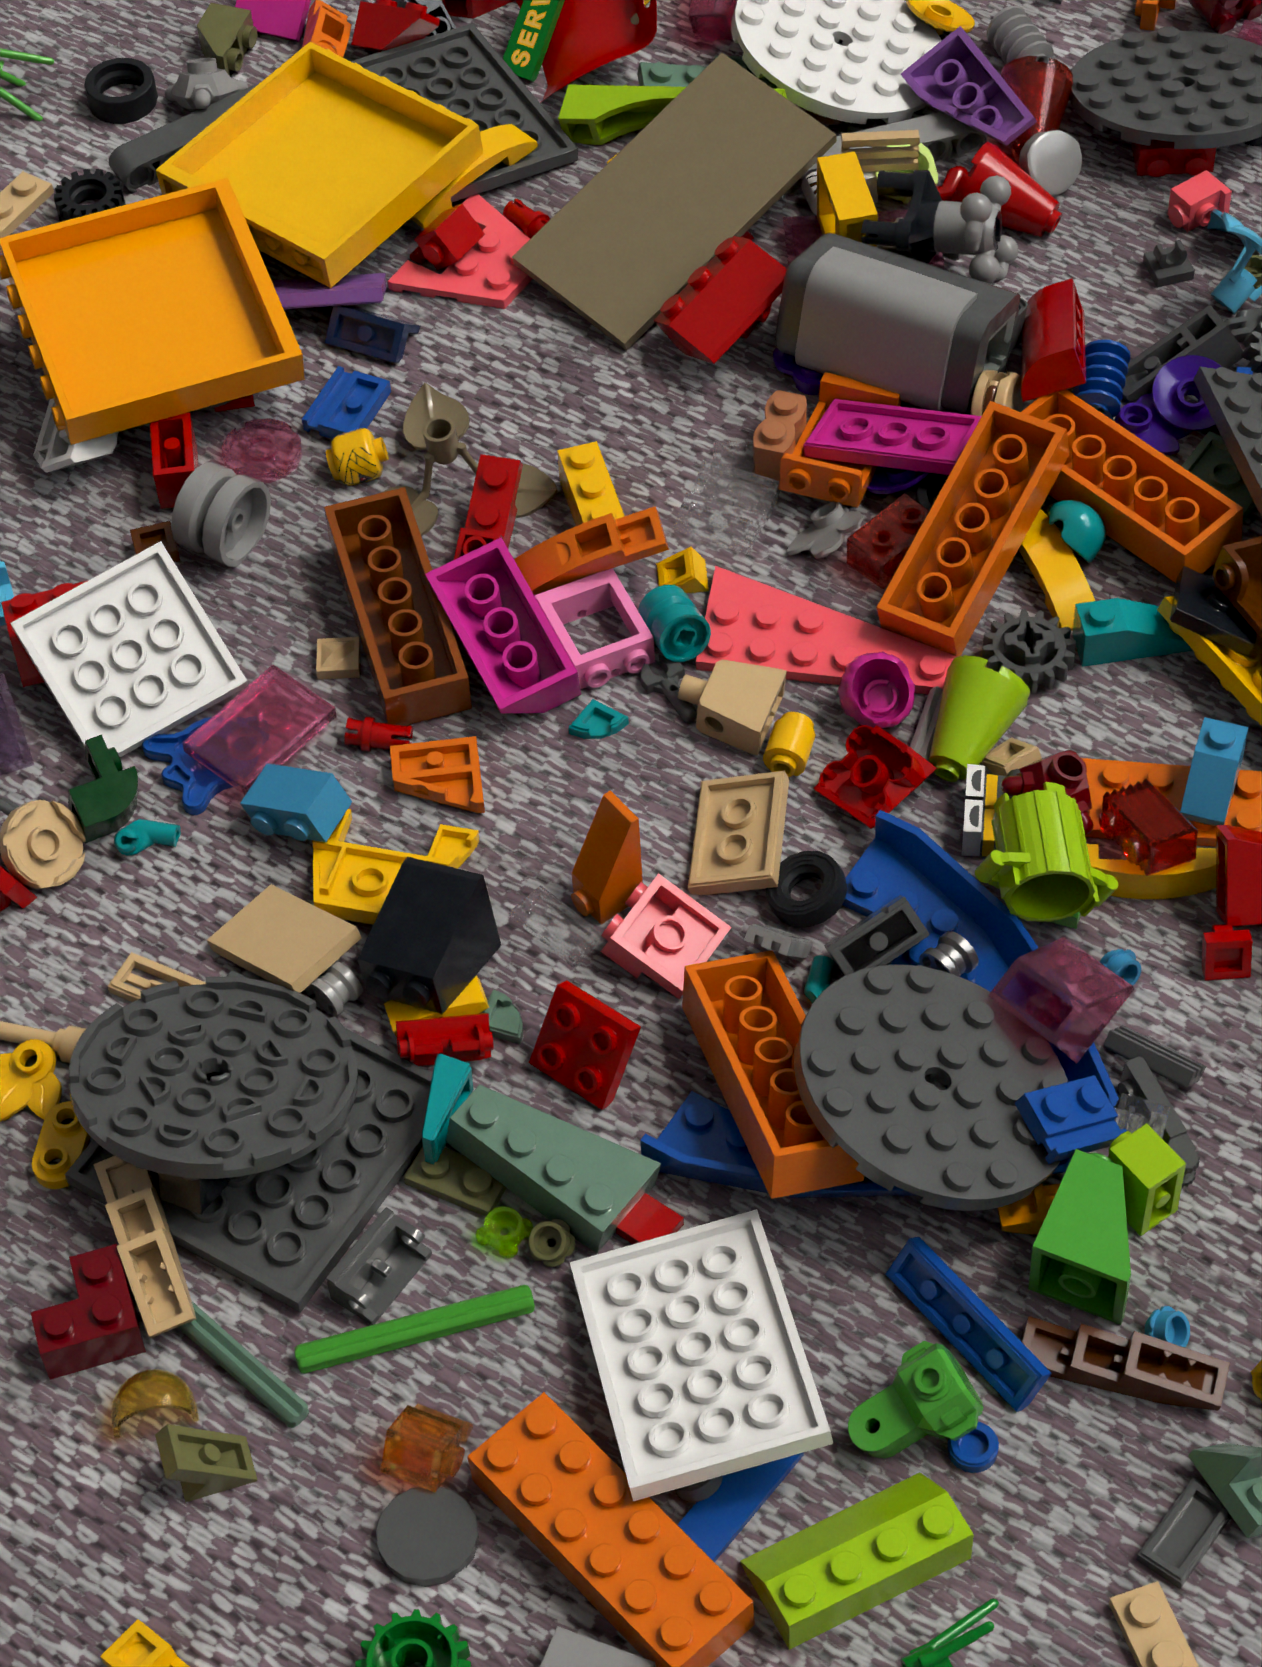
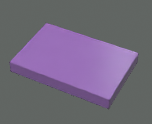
M386 273L345 275L332 288L312 278L271 280L283 309L381 303L386 291Z

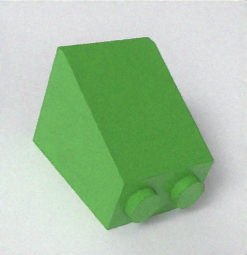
M1076 1149L1033 1244L1028 1289L1121 1325L1125 1317L1131 1278L1123 1166L1115 1164L1105 1155L1099 1153L1088 1154Z

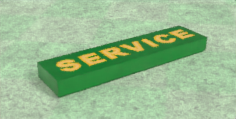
M523 0L503 56V60L519 78L531 82L537 79L565 0Z

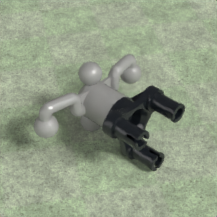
M914 170L913 173L879 171L877 178L878 196L911 197V203L904 219H899L898 222L864 219L861 233H866V236L861 237L862 243L877 245V248L929 264L937 252L977 255L969 265V275L971 278L991 284L993 281H999L1006 277L1009 265L1016 260L1019 251L1018 244L1012 237L1001 236V206L1009 200L1011 195V186L1004 177L997 175L988 177L983 181L980 193L969 194L962 202L942 200L933 177L928 170Z

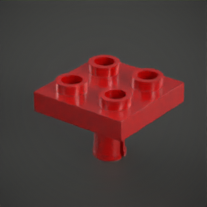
M566 980L557 984L529 1063L603 1110L615 1098L641 1026Z

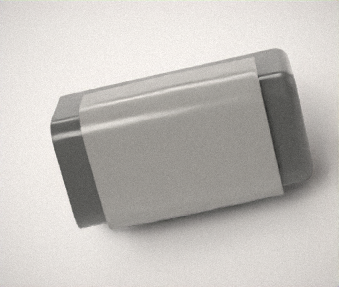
M827 233L796 257L786 270L775 342L778 350L795 357L796 364L800 367H805L823 375L827 372L845 376L898 393L902 402L926 410L945 412L949 409L961 414L971 415L972 398L980 374L984 370H996L998 373H1005L1010 352L1020 343L1028 304L1021 298L1019 293L841 235Z

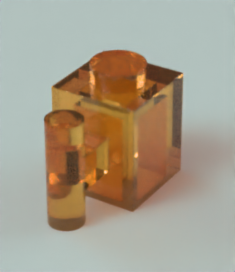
M416 1404L415 1407L407 1405L386 1432L380 1472L436 1493L448 1476L454 1477L458 1473L465 1454V1449L460 1447L459 1444L460 1441L467 1442L473 1429V1423L421 1404Z

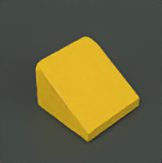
M692 546L656 563L659 586L676 585L682 588L685 593L709 591L705 559Z

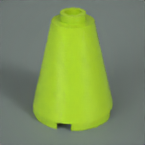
M968 655L955 657L946 672L929 762L937 768L934 771L935 774L946 781L957 782L959 778L966 779L967 764L979 765L1028 703L1030 689L1019 676L1004 666H1001L999 672L985 666L988 660L981 657Z

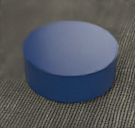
M978 1422L976 1429L957 1441L948 1439V1456L951 1462L962 1471L969 1473L983 1472L995 1463L998 1456L999 1442L997 1435L988 1425Z

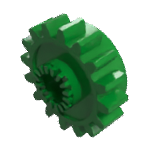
M414 1609L411 1616L400 1617L396 1612L392 1614V1621L385 1626L378 1623L374 1625L375 1636L372 1641L362 1640L360 1644L362 1654L366 1659L357 1660L355 1663V1667H406L414 1662L423 1663L426 1665L425 1667H472L471 1662L466 1660L470 1657L467 1641H458L460 1638L458 1627L452 1624L445 1628L440 1614L435 1613L431 1618L421 1616L419 1609Z

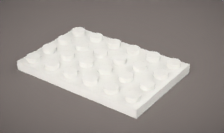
M757 1209L570 1262L633 1501L833 1444L831 1431Z

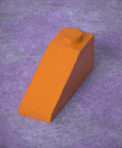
M611 790L605 793L601 799L572 870L573 893L571 894L573 904L583 916L591 914L601 925L629 907L625 902L640 882L643 883L639 818Z

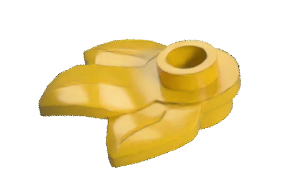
M39 1039L27 1040L18 1045L13 1053L0 1054V1122L9 1119L26 1106L44 1120L48 1111L59 1104L62 1085L54 1074L56 1055L46 1042ZM33 1055H37L35 1064L25 1067L27 1060Z

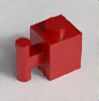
M459 204L442 212L414 239L418 247L410 254V259L421 265L428 260L437 270L458 262L485 233L464 205Z

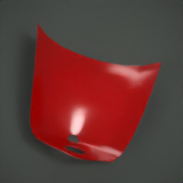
M515 0L521 9L523 0ZM565 0L542 63L548 86L540 104L559 89L592 70L647 47L653 41L657 32V0H651L648 8L645 7L644 0ZM637 13L639 23L634 25L631 23V18Z

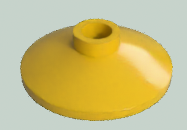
M906 0L909 9L919 19L932 26L938 35H942L944 31L953 32L959 26L966 33L973 30L975 25L973 17L962 7L949 0Z

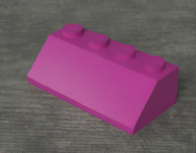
M502 537L425 574L428 583L501 714L545 713L581 695L578 672Z

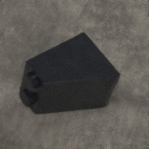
M407 857L403 861L357 959L367 994L443 1014L501 946L484 875Z

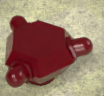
M1066 750L1049 755L1020 768V773H1017V775L1007 776L1002 780L1001 789L1008 796H1017L1034 790H1044L1043 784L1045 782L1063 785L1066 795L1074 798L1078 804L1085 835H1088L1093 830L1094 824L1089 815L1092 803L1086 775L1087 767L1075 751Z

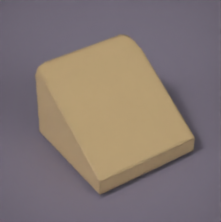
M1009 738L992 749L981 763L994 775L1007 776L1011 770L1020 769L1042 759L1037 746Z

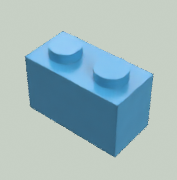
M267 763L240 804L250 816L252 826L265 835L279 834L291 836L299 841L308 839L327 842L351 805L352 800L333 773Z

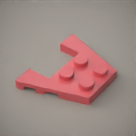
M479 194L469 196L462 204L485 235L458 262L449 265L442 274H439L407 260L388 280V288L394 292L402 293L405 290L420 293L421 296L435 298L436 296L455 298L457 302L505 309L532 280L530 276L514 265L512 256L530 238Z

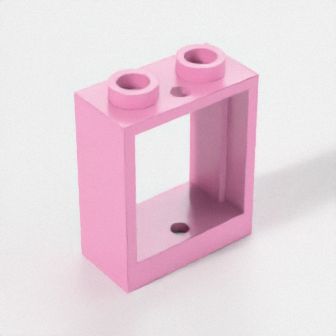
M613 568L535 595L578 672L581 689L588 686L592 688L603 686L610 678L627 672L639 673L642 671L644 663L649 665L655 662L654 637ZM615 606L632 637L580 655L563 624Z

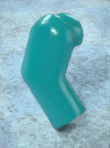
M138 819L116 833L114 844L117 850L126 856L138 854L153 844L176 847L181 834V827L175 824Z
M818 955L812 960L804 988V993L812 1004L831 985L830 981L835 962L827 956Z

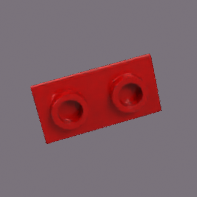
M488 1013L396 1021L398 1055L400 1059L404 1058L418 1066L434 1065L438 1054H444L464 1062L490 1058L491 1050L494 1049Z

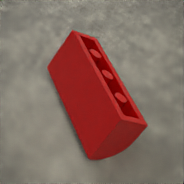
M1073 278L1040 289L1027 302L1028 306L1022 328L1021 397L1023 402L1086 383L1085 312Z

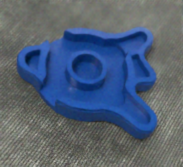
M218 716L208 717L193 723L181 732L157 734L143 741L142 749L148 759L171 763L161 773L163 783L170 788L183 792L182 805L185 812L190 815H198L206 810L209 802L216 794L225 789L235 787L254 772L259 763L262 748L270 740V731L266 722L261 719H236L237 724L220 722Z

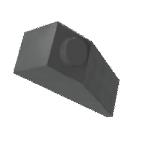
M1209 305L1128 363V374L1125 376L1126 384L1123 388V394L1131 402L1138 400L1139 397L1145 394L1152 393L1153 383L1159 370L1166 363L1177 357L1186 355L1203 356L1229 369L1242 359L1241 353L1243 350L1227 324L1214 308Z

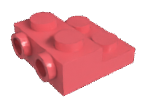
M658 873L649 887L640 882L625 902L631 908L625 919L616 914L601 936L608 942L600 952L635 978H638L643 972L676 998L680 999L683 995L684 966L707 962L732 927Z

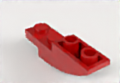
M480 454L465 528H460L454 560L501 537L507 548H509L518 510L515 506L523 468L521 460Z

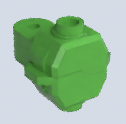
M922 1341L903 1353L901 1365L897 1367L892 1385L854 1409L848 1421V1432L853 1443L868 1455L876 1458H889L926 1435L957 1441L977 1428L978 1416L983 1411V1403L952 1353L942 1344Z

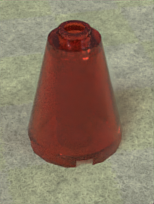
M1025 56L1014 59L1001 70V77L1037 120L1034 125L1010 143L1012 157L1018 162L1021 149L1033 135L1039 132L1059 130L1070 100L1071 88L1074 84L1073 74L1068 66L1056 59L1049 58V63L1036 62L1037 56Z

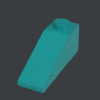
M1121 598L1075 604L1072 636L1076 640V648L1082 667L1193 651V649L1180 635L1170 629L1169 623L1157 611L1159 606Z

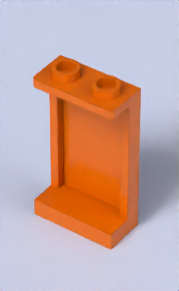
M825 372L820 380L819 401L795 446L793 454L785 453L781 458L779 490L829 502H840L842 505L858 508L878 466L805 457L803 445L834 399L901 407L900 394L845 376Z

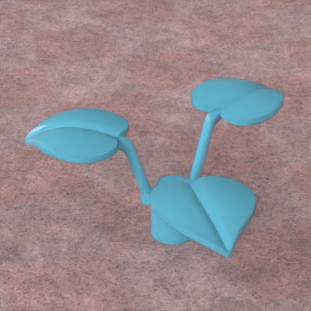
M1213 209L1210 213L1211 218L1207 229L1222 230L1236 235L1244 244V248L1233 268L1210 294L1218 303L1227 307L1230 312L1235 314L1248 297L1255 302L1262 294V286L1257 289L1253 286L1258 280L1245 269L1255 249L1262 255V238L1251 229L1245 227L1232 215Z

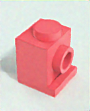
M1205 170L1171 188L1168 207L1169 219L1175 227H1182L1187 232L1200 225L1205 227L1210 222V213L1213 209L1229 214L1232 191L1209 171Z

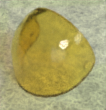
M146 1369L126 1379L118 1388L112 1402L111 1419L114 1438H121L120 1428L127 1419L150 1409H180L191 1414L194 1422L200 1421L195 1396L188 1384L178 1375L162 1369Z

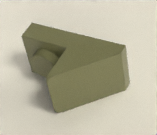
M170 1424L165 1425L155 1434L165 1477L168 1480L180 1481L185 1503L257 1481L246 1436Z

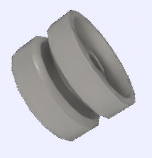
M205 462L190 474L177 496L171 523L174 541L182 548L197 554H206L211 560L228 567L240 565L261 540L265 532L271 507L269 488L262 481L247 475H236L232 469L215 462Z

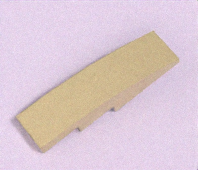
M112 1156L93 1164L107 1201L105 1207L119 1243L116 1247L148 1336L152 1338L196 1320L185 1276L150 1170L137 1168L117 1156Z

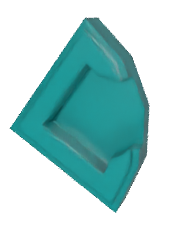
M592 699L568 727L569 734L583 739H601L618 733L629 724V718Z

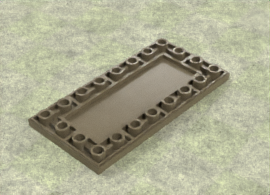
M721 53L512 256L513 263L627 351L655 323L654 320L661 313L660 308L663 303L671 296L678 295L688 285L687 280L696 269L706 266L713 259L718 245L733 236L741 237L817 162L818 157H822L837 142L836 134L727 55Z

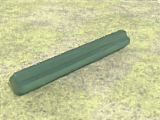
M192 1302L196 1320L181 1325L178 1328L288 1427L295 1428L305 1420L309 1414L307 1403Z

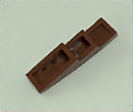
M1028 1316L1024 1323L1020 1341L1052 1373L1050 1377L1167 1405L1216 1411L1221 1408L1230 1362L1134 1331L1131 1337L1127 1339L1082 1323L1077 1331Z

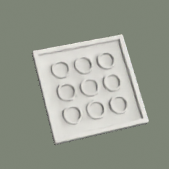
M161 541L11 622L14 633L84 748L85 740L102 735L107 748L115 747L119 757H122L142 746L143 741L171 730L248 687L247 679Z

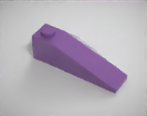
M961 26L901 73L902 77L921 101L1005 146L1037 122L1035 117Z

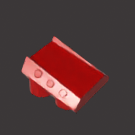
M863 725L855 728L846 739L845 746L848 754L841 761L829 763L821 772L819 783L813 789L853 818L872 829L875 827L876 815L880 810L889 814L937 768L911 747L876 725L872 728Z

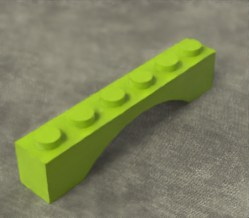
M568 85L558 120L561 129L573 143L603 145L618 136L645 128L686 87ZM773 88L787 99L785 89Z

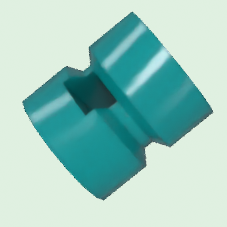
M662 585L652 589L640 602L638 612L653 635L654 643L667 659L674 662L688 661L698 656L708 645L711 636L710 625L682 588L676 585Z

